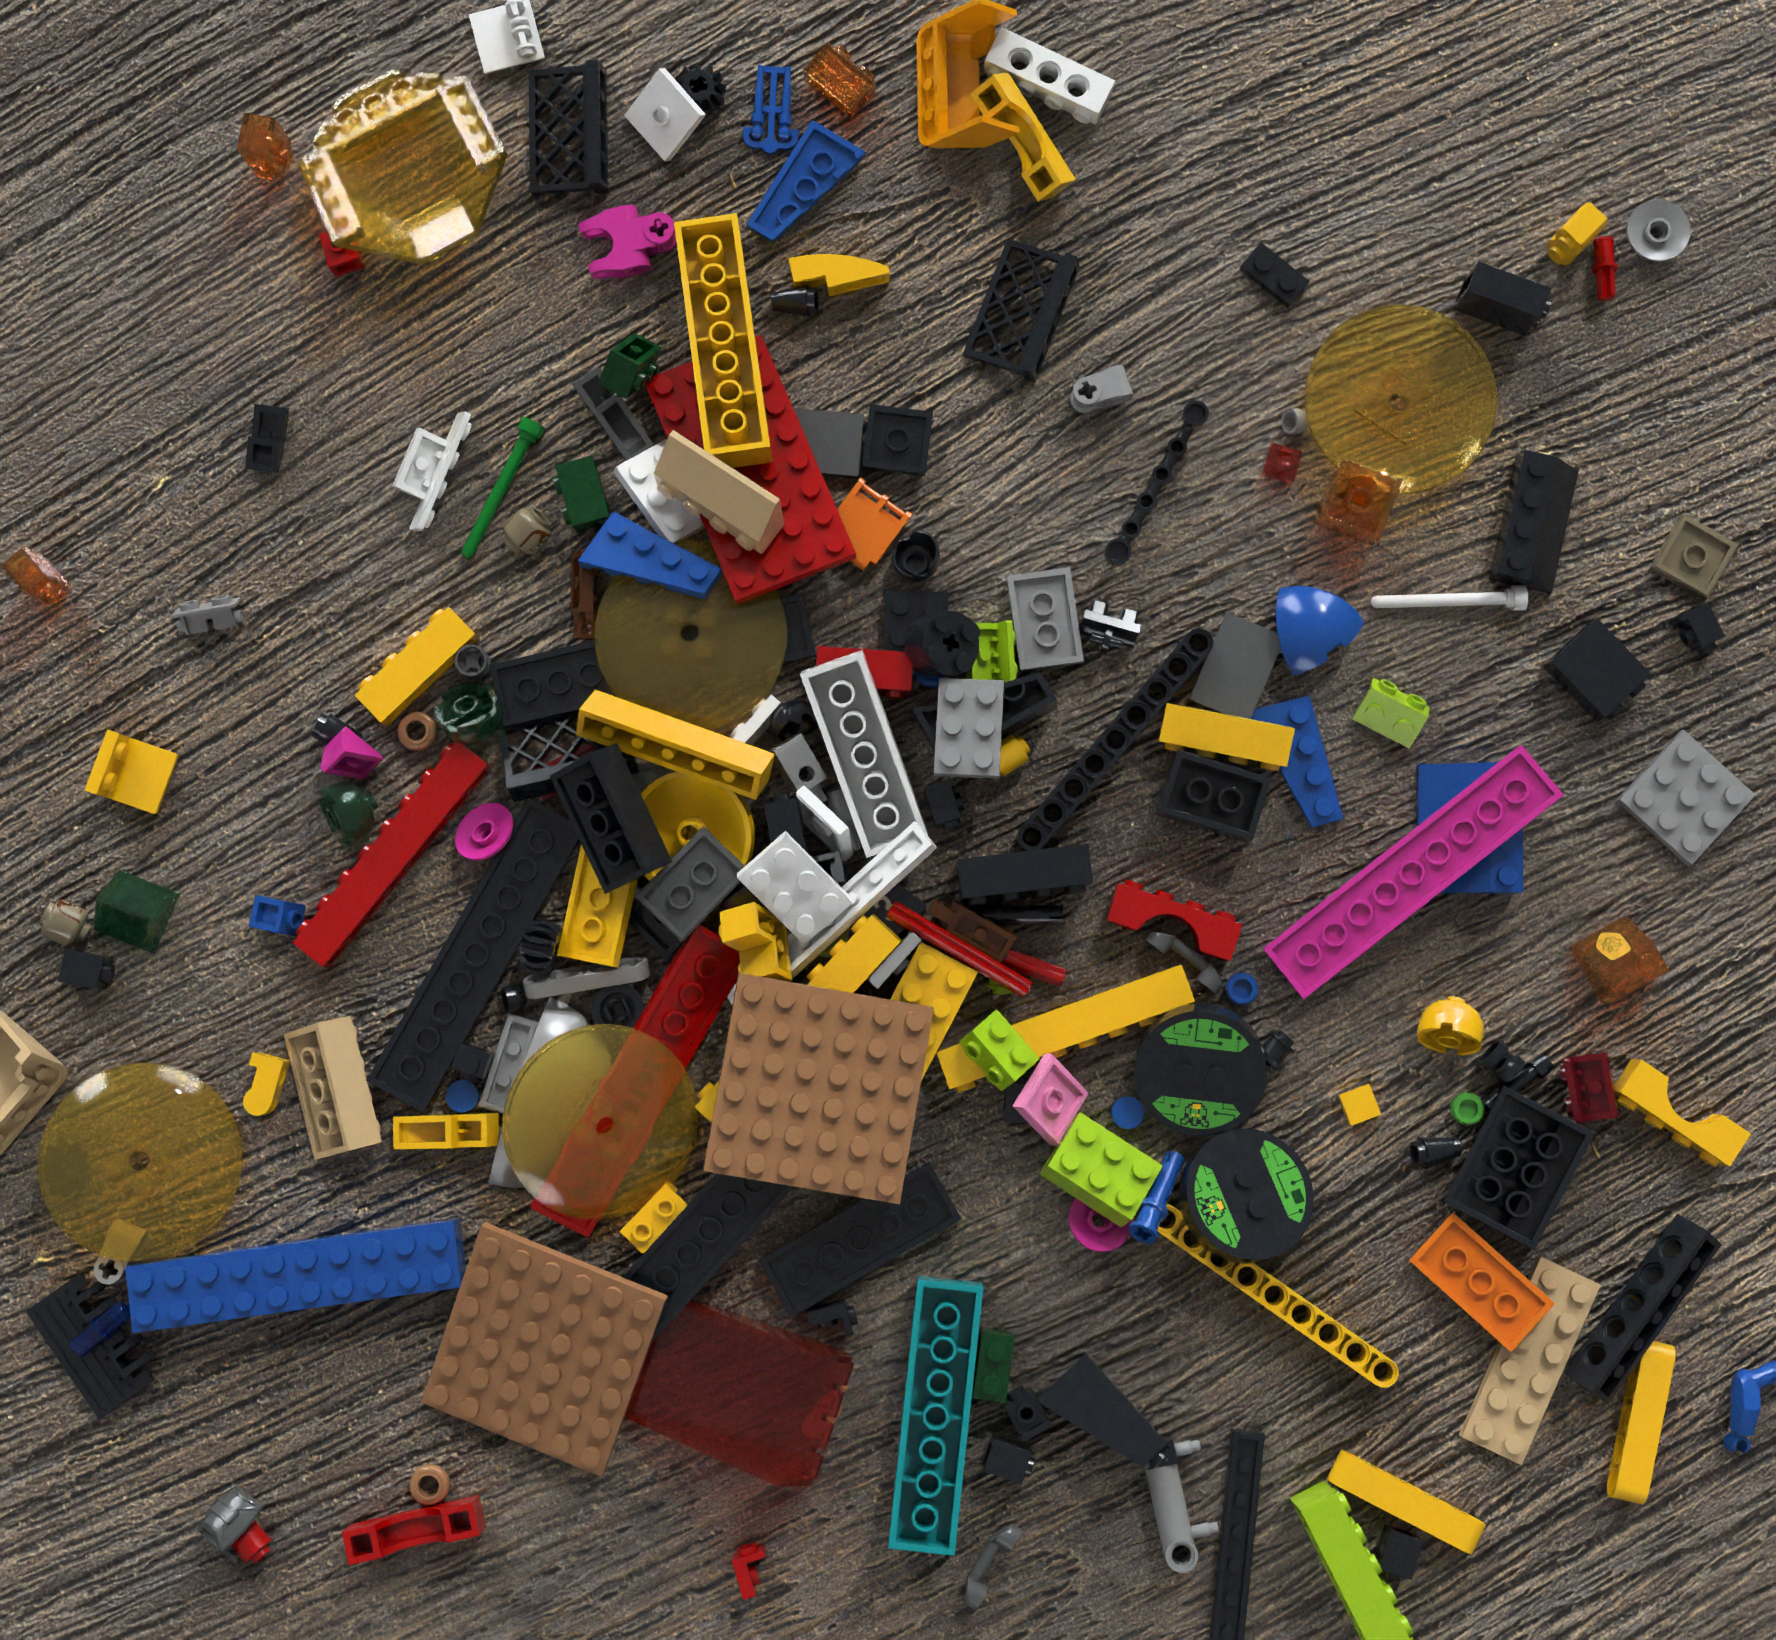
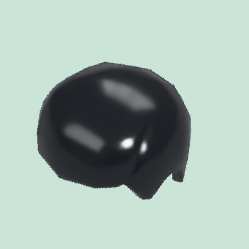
M914 530L909 537L899 539L892 554L894 570L902 579L920 582L930 578L936 572L941 561L938 542L930 533L920 530Z
M791 700L783 703L774 711L769 724L772 735L782 741L785 740V733L792 735L802 734L804 737L819 727L811 704L805 700Z

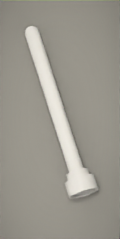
M1512 585L1510 589H1505L1504 592L1374 596L1371 600V605L1374 608L1504 605L1505 608H1511L1512 611H1523L1527 609L1528 591L1526 585Z

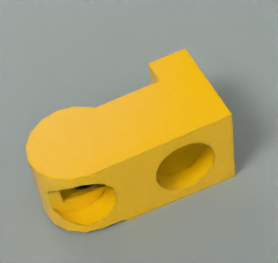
M252 1052L249 1065L257 1067L252 1087L243 1098V1105L249 1114L261 1116L275 1110L283 1089L290 1060L262 1052Z

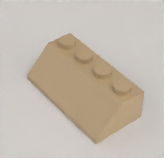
M672 430L654 471L658 491L668 499L672 500L675 497L683 502L684 508L694 516L698 517L701 514L709 519L710 525L720 533L725 534L727 531L736 537L735 540L748 551L754 549L762 554L784 526L780 499Z
M351 1016L318 1022L284 1034L314 1160L381 1143L380 1124L375 1116L372 1104L373 1096L366 1081L365 1064L360 1055L357 1031L352 1023Z

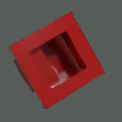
M341 222L331 223L324 228L325 232L318 234L327 259L328 268L335 277L365 268L355 234L349 224L343 226ZM343 243L342 246L339 248L333 247L334 245Z

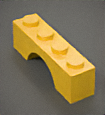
M1009 73L993 74L970 93L983 116L1019 127V134L1009 137V140L1014 145L1021 159V176L1038 202L1053 198L1076 180Z
M1631 1059L1614 1085L1616 1095L1619 1096L1617 1102L1633 1112L1635 1109H1638L1646 1115L1644 1120L1659 1130H1662L1664 1127L1672 1132L1671 1139L1687 1149L1690 1146L1701 1152L1698 1157L1713 1167H1716L1718 1164L1731 1166L1751 1133L1724 1115L1712 1114L1704 1120L1693 1123L1684 1120L1673 1110L1667 1094L1669 1078L1642 1059Z

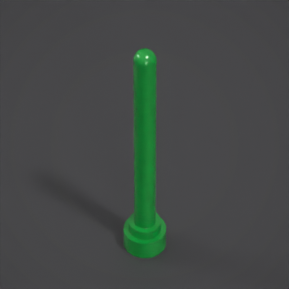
M522 417L517 426L519 430L517 436L519 439L461 550L462 556L466 559L473 557L530 444H534L536 439L540 440L545 431V427L527 417Z

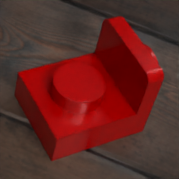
M755 1542L738 1547V1553H734L732 1557V1564L743 1600L755 1597L756 1585L761 1584L756 1564L750 1566L749 1563L765 1558L766 1548L765 1545L757 1546Z

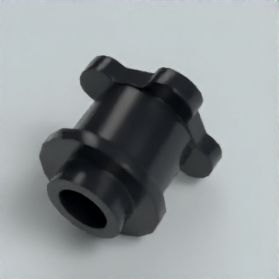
M1281 1030L1277 1034L1270 1031L1268 1033L1270 1037L1262 1045L1266 1063L1275 1071L1280 1072L1282 1069L1280 1066L1281 1062L1289 1053L1292 1055L1295 1053L1291 1048L1294 1041Z

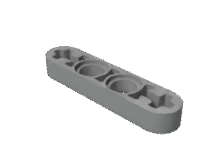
M635 956L620 959L619 968L593 963L553 970L549 975L531 974L523 979V985L527 998L538 999L642 981L650 976V969L646 957Z

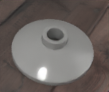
M1653 199L1642 203L1632 212L1627 222L1626 233L1629 244L1639 256L1650 261L1663 262L1675 258L1685 249L1689 242L1691 228L1688 217L1678 205L1668 200ZM1650 230H1656L1659 233V238H1654L1650 234Z

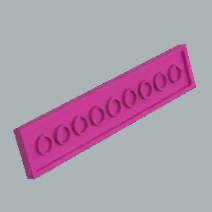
M1519 745L1263 948L1302 998L1306 999L1557 802L1564 794L1526 749Z

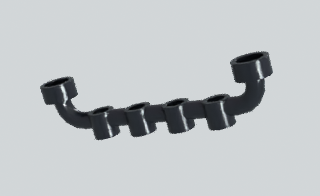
M1198 400L1190 401L1182 411L1183 425L1178 434L1169 441L1166 447V455L1161 464L1153 469L1150 476L1151 481L1145 492L1138 496L1135 502V510L1130 519L1122 524L1119 538L1111 540L1104 550L1105 559L1109 564L1121 566L1128 561L1131 555L1130 543L1138 537L1142 521L1146 514L1151 513L1154 509L1156 497L1161 488L1168 484L1172 475L1171 470L1176 461L1181 459L1186 452V443L1194 429L1202 427L1208 419L1209 410L1203 402ZM1178 445L1181 448V452H1174L1171 446ZM1163 472L1166 475V479L1159 480L1156 477V473ZM1140 500H1149L1151 506L1143 507ZM1125 527H1133L1136 533L1133 535L1127 534Z

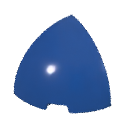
M1289 586L1279 589L1276 601L1277 632L1283 656L1293 676L1309 671L1328 661L1327 653L1331 652L1334 647H1346L1350 644L1364 624L1361 616L1350 604L1330 592L1307 586Z

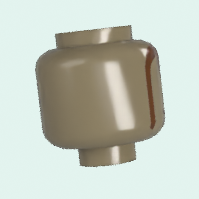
M535 507L531 509L521 508L503 527L504 534L507 537L505 544L518 555L521 552L533 555L550 538L551 531L549 526L551 522Z
M60 899L56 904L50 902L38 925L42 926L41 933L44 937L64 947L71 946L75 940L82 943L91 925L86 923L88 918L87 911L65 899Z

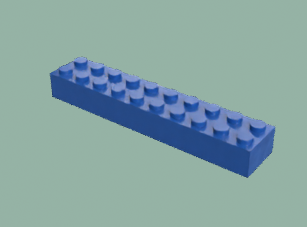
M460 1218L139 1262L126 1266L132 1333L460 1288L466 1271Z

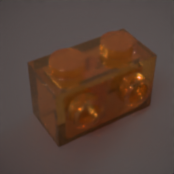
M244 113L236 150L256 176L265 179H272L273 176L284 178L286 167L289 168L292 162L291 140L276 118Z

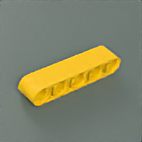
M1653 1341L1628 1376L1607 1480V1495L1610 1498L1641 1505L1648 1498L1675 1363V1347L1673 1345Z
M1343 1449L1340 1450L1327 1477V1480L1334 1485L1472 1555L1486 1526L1484 1522Z

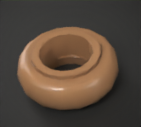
M409 713L399 722L397 729L398 739L409 750H425L436 740V723L426 713ZM417 722L424 724L426 727L425 736L417 741L412 740L408 733L411 725Z
M423 1465L417 1468L411 1476L409 1482L410 1493L420 1504L426 1506L436 1505L442 1502L448 1495L450 1478L447 1472L438 1465ZM424 1476H433L437 1479L439 1483L437 1492L428 1494L423 1491L421 1480Z

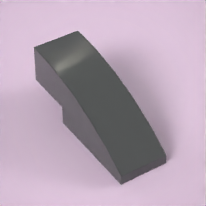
M596 366L573 382L572 386L627 461L653 447L654 444L622 397L610 394L607 388L598 384L602 370L599 366Z

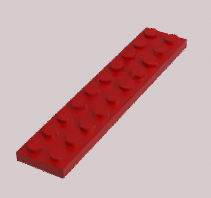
M699 925L680 946L530 1207L534 1211L589 1238L737 981L738 966L740 964L739 951L722 943V939L718 934Z

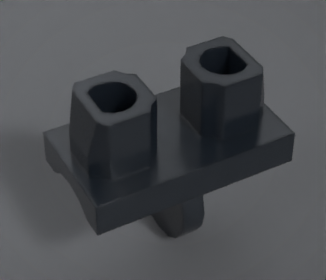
M1093 600L1089 609L1084 612L1079 627L1080 634L1091 636L1090 642L1101 644L1099 654L1102 655L1107 654L1109 647L1121 650L1122 645L1134 648L1141 625L1138 624V612L1130 609H1121L1119 618L1107 616L1109 606L1105 602Z

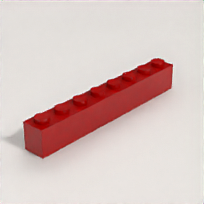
M457 740L454 745L449 743L439 755L441 761L434 769L429 768L419 779L420 787L413 795L409 793L402 799L398 805L400 809L393 820L389 818L381 825L377 832L380 836L372 845L368 843L357 856L359 861L352 870L347 869L341 874L336 882L339 885L332 895L326 894L317 904L316 909L318 912L311 920L306 919L296 930L295 935H297V938L293 941V944L320 966L330 968L493 768Z

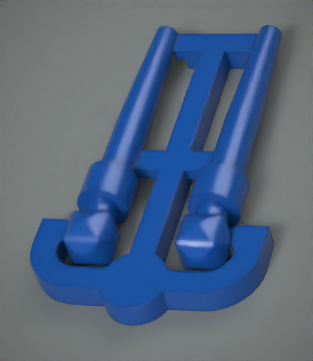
M758 65L754 113H752L751 124L754 126L752 128L743 127V140L749 148L763 150L767 155H773L777 151L792 150L799 140V129H789L792 120L790 115V66L772 67ZM764 73L771 75L769 106H763ZM785 74L781 107L776 106L777 76ZM763 113H769L767 138L763 141L751 140L749 137L750 133L753 139H762ZM775 113L780 114L779 126L781 128L778 131L779 139L788 141L790 136H792L791 141L787 143L778 142L774 138Z

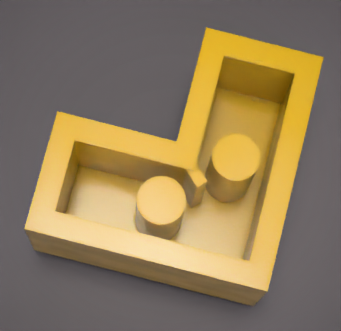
M751 902L720 912L721 924L719 925V935L722 943L739 951V973L788 982L792 981L787 927L771 911L755 902Z

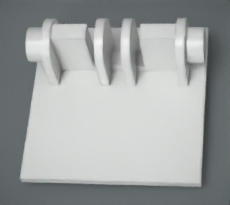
M506 0L507 2L503 6L469 14L484 74L545 59L530 0Z

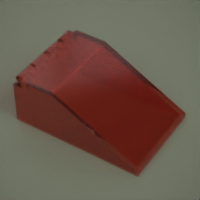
M692 1298L651 1343L625 1418L775 1486H811L813 1479L818 1478L824 1455L816 1452V1449L827 1450L835 1425L826 1420L827 1416L837 1418L845 1394L844 1391L837 1388V1384L848 1385L854 1363L851 1362L853 1357L848 1356V1353L810 1337Z

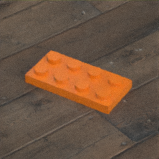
M1453 1212L1409 1259L1416 1268L1510 1352L1517 1347L1555 1304Z

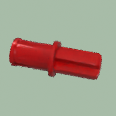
M1602 236L1593 240L1595 265L1592 267V273L1596 274L1597 299L1599 301H1611L1615 298L1616 294L1615 272L1618 270V264L1615 263L1614 238Z

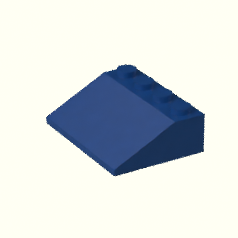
M1498 762L1417 765V826ZM1523 828L1441 893H1523Z

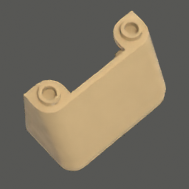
M0 1011V1155L64 1083L68 1074L67 1068L61 1061L3 1011Z

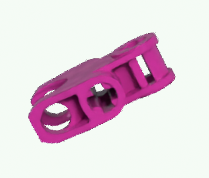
M623 205L606 209L600 214L578 224L583 239L605 237L613 242L612 250L606 257L595 260L588 265L593 279L628 278L646 273L651 269L649 256L667 253L677 244L674 222L670 216L658 212L639 217L635 205ZM659 229H664V236L658 237Z

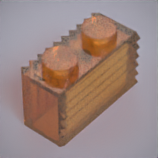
M827 42L803 69L804 80L852 119L876 92L875 76L866 66L861 65L858 67L851 61V55L842 46L837 45L835 48Z
M26 546L22 547L2 564V570L6 571L10 579L15 581L14 584L23 590V594L45 605H54L60 602L66 596L65 591L71 586L46 557Z

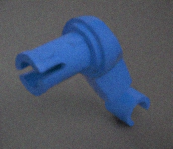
M1771 1360L1750 1371L1741 1368L1733 1375L1730 1388V1429L1733 1432L1726 1434L1723 1440V1445L1728 1451L1735 1452L1736 1444L1737 1450L1742 1453L1750 1450V1442L1745 1436H1753L1761 1406L1760 1390L1776 1383V1361Z

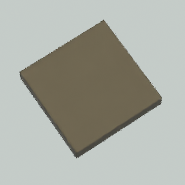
M1682 513L1677 518L1649 569L1700 599L1706 600L1709 598L1739 544L1687 514Z

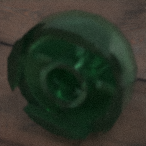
M466 682L454 686L441 696L443 702L439 705V708L437 704L434 708L435 718L441 730L450 740L462 745H474L489 739L498 730L502 718L498 696L490 685L485 684V688L477 686L475 682Z
M351 782L334 783L317 791V794L324 796L318 801L332 833L339 830L343 838L339 839L338 842L344 848L360 842L370 834L375 823L373 811L378 809L376 800L371 792L364 793L358 785Z

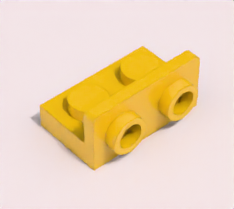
M670 1181L619 1231L641 1253L647 1251L688 1205L676 1193L678 1189Z

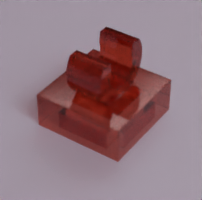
M1271 443L1262 476L1292 484L1296 476L1302 451Z

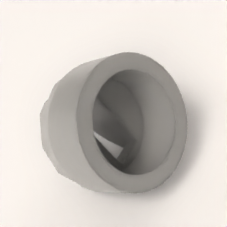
M1298 408L1285 410L1281 419L1282 428L1287 434L1302 433L1310 423L1309 419H1307L1306 411Z

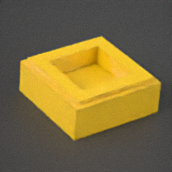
M1370 1084L1338 1094L1349 1126L1381 1115Z

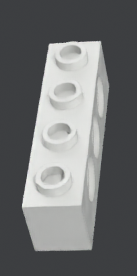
M1001 27L984 64V73L989 78L993 74L1009 73L1022 95L1027 97L1035 96L1043 100L1048 107L1054 110H1065L1071 113L1077 121L1085 124L1090 122L1097 125L1112 94L1115 80ZM1015 62H1023L1027 66V68L1023 70H1017L1012 66V64ZM1050 75L1055 81L1053 83H1044L1040 77ZM1072 88H1077L1083 92V95L1075 97L1068 91Z

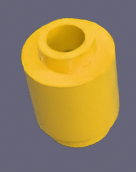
M1009 734L1001 740L1000 776L1005 777L1029 760L1027 753L1031 750L1020 735L1015 738L1012 734Z

